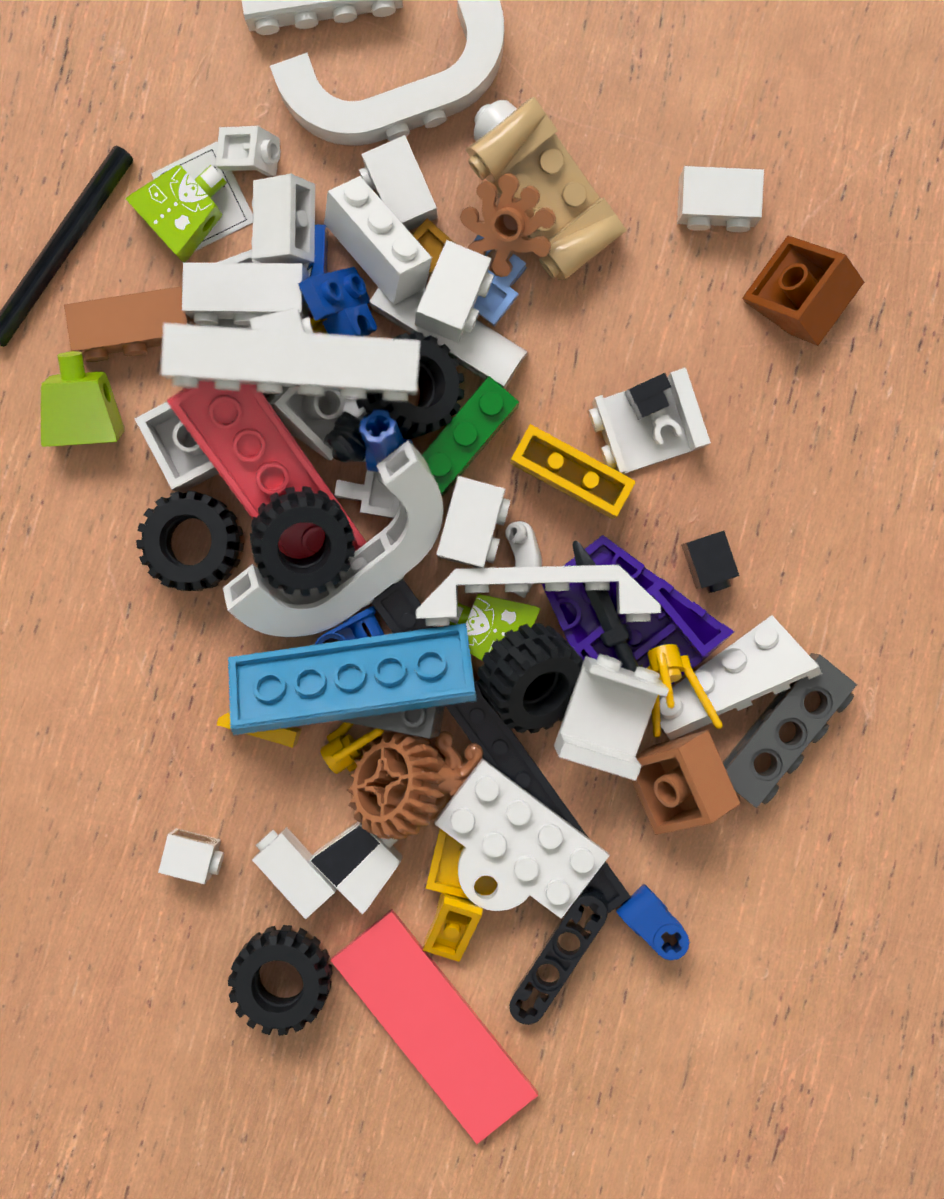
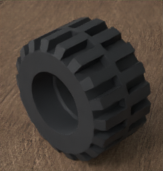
M414 332L410 335L404 333L393 338L420 341L417 379L420 389V401L418 406L411 404L409 401L383 400V393L366 392V399L356 400L358 409L364 407L367 412L363 418L371 415L374 410L388 411L391 419L396 421L400 433L405 439L420 437L449 424L453 420L451 416L457 414L461 408L457 401L464 398L465 391L459 388V384L464 382L463 373L458 374L456 366L460 365L457 358L451 359L448 355L450 349L445 344L438 346L437 338L431 335L424 338L423 333Z
M302 486V491L295 492L294 487L285 488L287 494L279 497L276 492L271 495V502L268 505L262 503L258 508V517H253L250 543L254 561L257 563L258 571L262 577L267 576L269 584L275 589L283 586L284 593L293 595L296 589L300 590L301 596H310V589L317 588L320 594L327 591L325 584L329 581L334 585L341 581L339 575L341 570L346 573L351 566L348 559L349 557H354L355 547L352 543L355 540L354 534L340 505L334 499L330 500L327 493L321 490L318 493H314L311 487ZM308 522L318 525L324 530L325 540L322 547L310 557L302 559L291 558L279 550L278 542L281 535L294 524Z
M177 491L170 493L171 497L169 498L161 497L155 501L157 506L154 509L148 508L144 513V516L147 517L145 524L139 523L137 531L142 532V539L136 540L137 549H142L143 555L139 557L142 565L149 567L148 573L151 577L161 580L160 584L166 587L183 591H203V589L218 586V583L222 580H227L232 575L230 573L232 568L238 567L241 561L237 559L239 551L243 552L244 543H240V536L243 535L242 527L237 525L236 520L238 518L232 511L226 508L227 505L211 496L196 491H187V493ZM190 518L203 521L211 534L209 553L196 565L181 563L175 557L171 547L174 530L181 522Z
M534 623L531 628L528 624L519 626L515 632L511 629L504 633L505 637L502 640H496L491 645L493 649L485 653L482 658L484 665L478 669L477 675L481 679L477 681V684L482 692L481 695L510 729L514 728L520 733H525L527 730L530 733H538L541 728L547 730L552 728L555 722L563 721L584 661L554 628L550 626L544 627L541 623Z
M283 925L281 930H276L275 926L269 927L264 933L258 932L254 935L234 960L231 967L232 973L228 977V986L232 987L229 993L230 1002L238 1003V1007L235 1010L239 1018L246 1014L249 1017L246 1025L254 1029L255 1025L259 1024L263 1026L261 1033L267 1035L271 1034L272 1029H278V1036L287 1035L290 1028L298 1032L304 1029L307 1021L311 1024L319 1011L322 1010L332 981H330L333 973L332 964L328 965L329 954L327 950L321 951L319 948L321 941L316 936L312 940L306 937L308 931L302 928L298 932L291 931V925ZM270 961H284L293 965L302 977V991L295 996L287 998L271 994L261 982V966Z

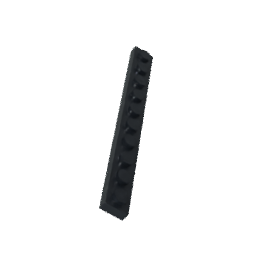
M403 578L389 586L371 602L393 634L438 627L426 626L425 618H416V610L420 607L421 603ZM474 678L476 701L445 705L472 743H477L482 747V758L587 836L514 732L502 721L481 695L482 692ZM606 861L583 890L600 892L608 902V913L631 898ZM592 902L589 907L595 915L599 916L596 912L598 905Z

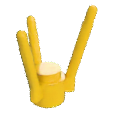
M675 644L660 645L648 651L647 655L650 666L647 669L660 674L659 680L669 689L665 697L667 707L671 709L675 706L671 683L682 678L681 672H684L715 728L721 729L723 724L695 675L689 656H680L679 648ZM658 695L651 712L654 737H660L661 735L660 696Z
M344 722L337 730L326 736L329 743L320 748L321 755L335 774H339L346 768L351 772L357 768L354 759L363 757V755L359 756L362 754L360 748L383 734L384 730L376 728L355 741L349 734L343 737L354 725Z

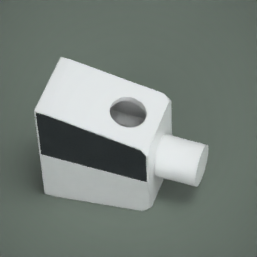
M358 821L318 849L309 861L363 914L400 864L402 855L393 846L398 840L392 838L389 840L368 833L362 829V824Z

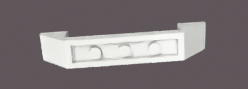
M619 565L455 569L416 610V618H425L426 626H449V618L458 617L457 585H465V593H489V585L505 584V592H529V584L545 583V591H569V583H585V590H610V582H616L617 614H626L627 622L651 621V613H661V605Z

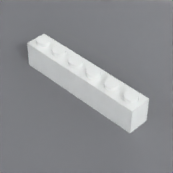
M164 323L161 375L167 379H173L172 386L183 388H198V381L215 382V389L240 391V384L257 385V392L281 394L282 387H298L299 394L306 396H324V389L341 390L342 398L366 399V392L383 393V400L407 402L408 395H416L420 341Z

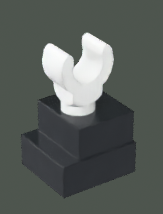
M666 373L624 392L638 420L651 415L654 425L652 436L658 445L664 443L660 434L663 426L671 427L676 437L682 434L681 426L678 422L671 419L665 410L670 405L664 391L671 388Z

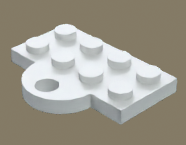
M483 758L434 821L436 826L464 846L458 861V877L463 892L474 904L491 911L512 909L531 896L562 919L610 856L607 851ZM481 876H491L497 882L496 890L490 895H480L474 889L476 880Z

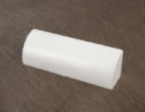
M378 287L369 301L372 310L410 334L420 332L423 333L424 338L430 335L437 338L438 346L445 344L450 349L448 355L451 359L456 357L461 366L484 380L490 376L504 389L528 353L478 320H476L471 333L463 331L459 343L414 325L416 311L426 288L393 305Z

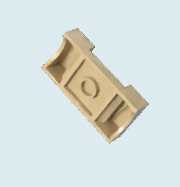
M533 97L525 101L513 113L470 145L465 151L470 156L468 162L473 171L480 179H486L496 186L499 198L502 190L499 187L498 181L506 173L513 174L520 184L514 198L521 199V191L527 186H534L539 191L540 200L533 208L534 215L541 208H549L554 212L556 221L550 228L540 226L534 233L527 235V237L534 238L539 235L549 239L551 251L546 257H541L539 261L552 278L557 277V279L566 280L627 230L606 199L600 198L555 134L558 130L536 98Z

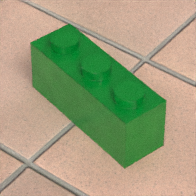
M488 376L454 416L453 420L422 454L442 496L446 494L457 481L458 476L462 475L518 409L519 401L490 376Z

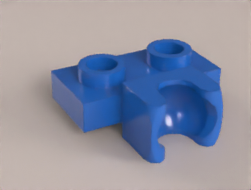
M355 266L311 276L298 284L315 321L328 318L323 321V325L329 335L366 337L377 330L375 320L368 308L370 298L366 292L365 282L358 274Z

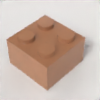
M708 730L652 745L636 755L641 768L636 781L632 779L631 781L655 835L712 824L741 804Z

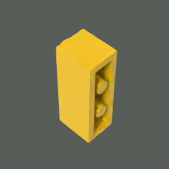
M531 424L510 461L511 465L611 519L618 516L636 483L635 480Z

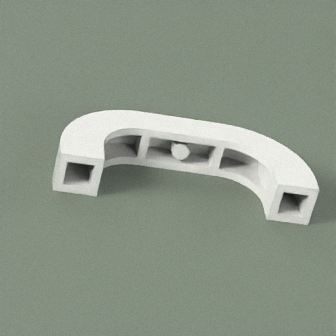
M457 0V13L467 41L458 61L445 71L364 100L345 101L326 92L315 76L308 53L271 65L270 68L288 111L311 134L331 143L348 146L367 145L384 139L392 141L404 135L408 136L410 130L423 125L425 128H433L443 124L447 117L468 108L487 91L497 75L503 56L504 17L500 0Z
M407 440L377 464L385 486L399 499L398 510L386 528L355 551L354 557H349L348 560L351 566L347 573L341 570L339 573L341 581L336 585L329 581L325 584L327 591L320 594L317 588L310 589V596H301L300 590L296 589L293 595L284 593L283 586H279L277 589L271 586L268 577L263 578L258 568L252 564L223 587L228 611L246 626L264 634L279 637L308 636L339 625L361 608L368 606L375 597L389 586L399 582L430 551L438 537L443 521L442 496L430 468L420 452Z

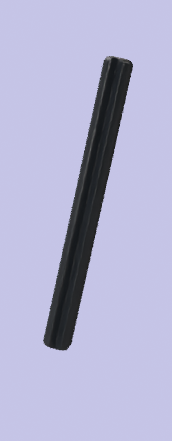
M116 145L111 149L1 309L0 346L4 347L8 344L132 164L133 157L123 148Z

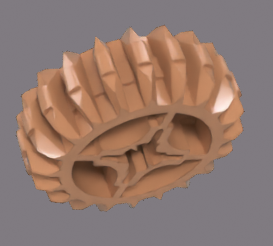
M394 731L385 732L383 736L373 739L372 745L362 747V758L354 759L357 768L355 773L349 774L353 778V786L347 791L353 795V799L348 806L355 810L354 819L362 824V829L368 833L388 840L390 838L396 840L407 839L408 835L419 834L420 826L430 825L429 813L438 812L435 806L436 799L444 796L439 791V785L446 780L438 772L444 764L436 759L438 751L429 746V742L425 741L424 738Z

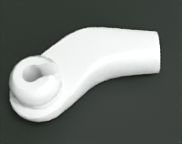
M523 521L509 524L505 534L514 553L515 567H542V557L532 527ZM528 592L514 593L525 598Z

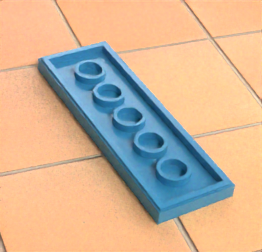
M466 623L228 657L230 729L233 735L476 701Z

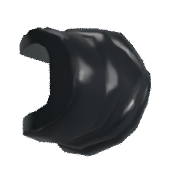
M346 411L338 417L334 423L333 430L325 436L324 444L333 448L332 456L337 461H363L366 456V445L359 431L362 420Z

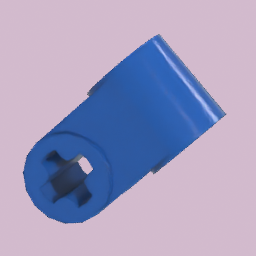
M372 606L345 620L342 625L326 632L317 639L315 645L324 644L325 641L331 638L339 641L366 638L368 635L362 625L363 623L366 624L372 637L385 635L374 615L376 613L375 607Z
M645 884L631 895V898L626 900L616 910L622 920L662 958L677 960L688 951L689 937L684 928L668 911L665 904ZM663 933L675 934L676 944L673 946L668 942L664 944Z

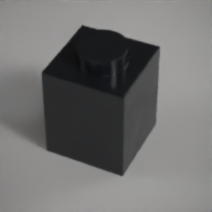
M725 531L681 544L696 589L707 587L708 593H713L731 587L729 579L740 576Z

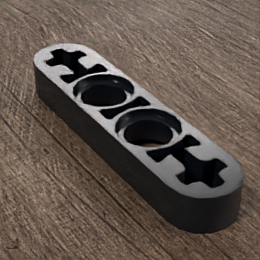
M595 890L581 892L514 990L509 1008L512 1017L517 1022L531 1025L542 1018L604 925L608 915V902L600 892ZM593 902L598 905L596 912L599 916L591 914L583 928L578 924L584 911V907L581 904L588 907ZM571 932L579 938L580 947L574 951L564 950L558 942V937L563 933ZM544 964H551L558 969L559 978L553 982L543 981L538 975V968ZM535 987L540 992L536 996L534 1006L525 1011L521 1008L522 1000L526 1001Z

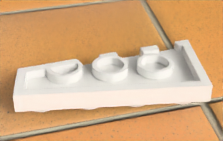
M773 615L694 671L717 715L737 708L738 711L753 705L751 701L772 691L776 695L789 689L790 683L806 676L810 680L822 674L819 665ZM687 677L672 687L675 702L674 708H668L666 698L660 696V726L671 741L712 723Z

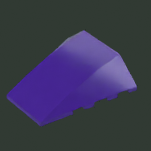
M604 535L585 548L596 565H619L661 605V613H651V621L627 622L626 614H618L622 624H628L630 627L632 639L628 643L638 665H643V668L650 666L647 655L648 651L660 645L675 644L679 648L680 656H689L691 667L694 669L734 633L732 629L713 618L706 610L675 590L672 585L656 576L645 565ZM575 557L564 566H576ZM610 582V590L607 591L617 611L616 582ZM542 583L543 589L545 591V583ZM569 583V591H545L568 643L582 657L583 661L585 656L597 660L599 654L618 660L614 649L606 647L601 640L600 635L604 631L583 583Z

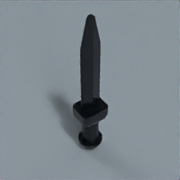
M574 541L572 546L576 566L596 565L578 541ZM586 590L604 631L600 635L603 644L608 648L614 649L618 660L622 662V668L635 672L637 667H643V665H638L628 643L632 639L630 627L628 624H622L608 591Z

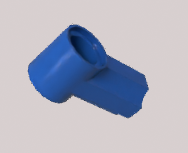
M374 410L371 415L362 418L359 431L366 445L365 460L368 471L379 472L377 464L407 440L414 446L412 439L402 438L396 421L391 419L388 411Z

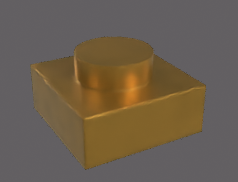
M427 218L412 235L432 257L428 274L431 277L446 240L453 241Z

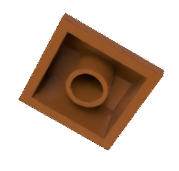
M788 235L742 299L789 335L819 346L865 282L846 254Z

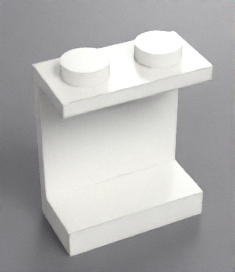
M686 367L673 371L667 376L671 388L665 390L664 394L670 406L666 407L665 410L670 418L681 426L682 434L676 437L671 427L663 426L660 431L661 437L664 440L663 444L658 445L653 439L652 431L654 425L651 415L638 420L624 392L603 398V395L594 398L592 402L594 408L588 410L594 431L602 432L606 446L601 447L605 465L625 474L704 448L711 443Z
M599 654L596 660L585 656L554 748L560 758L636 781L641 768V764L636 758L639 745L657 696L666 697L669 689L659 680L660 674L650 669L637 667L636 671L633 672L621 668L622 662L612 657Z

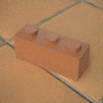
M182 286L64 304L71 352H82V357L85 358L86 362L105 361L109 359L108 354L123 352L124 356L146 354L147 348L163 345L164 323L194 325L193 319L182 311Z

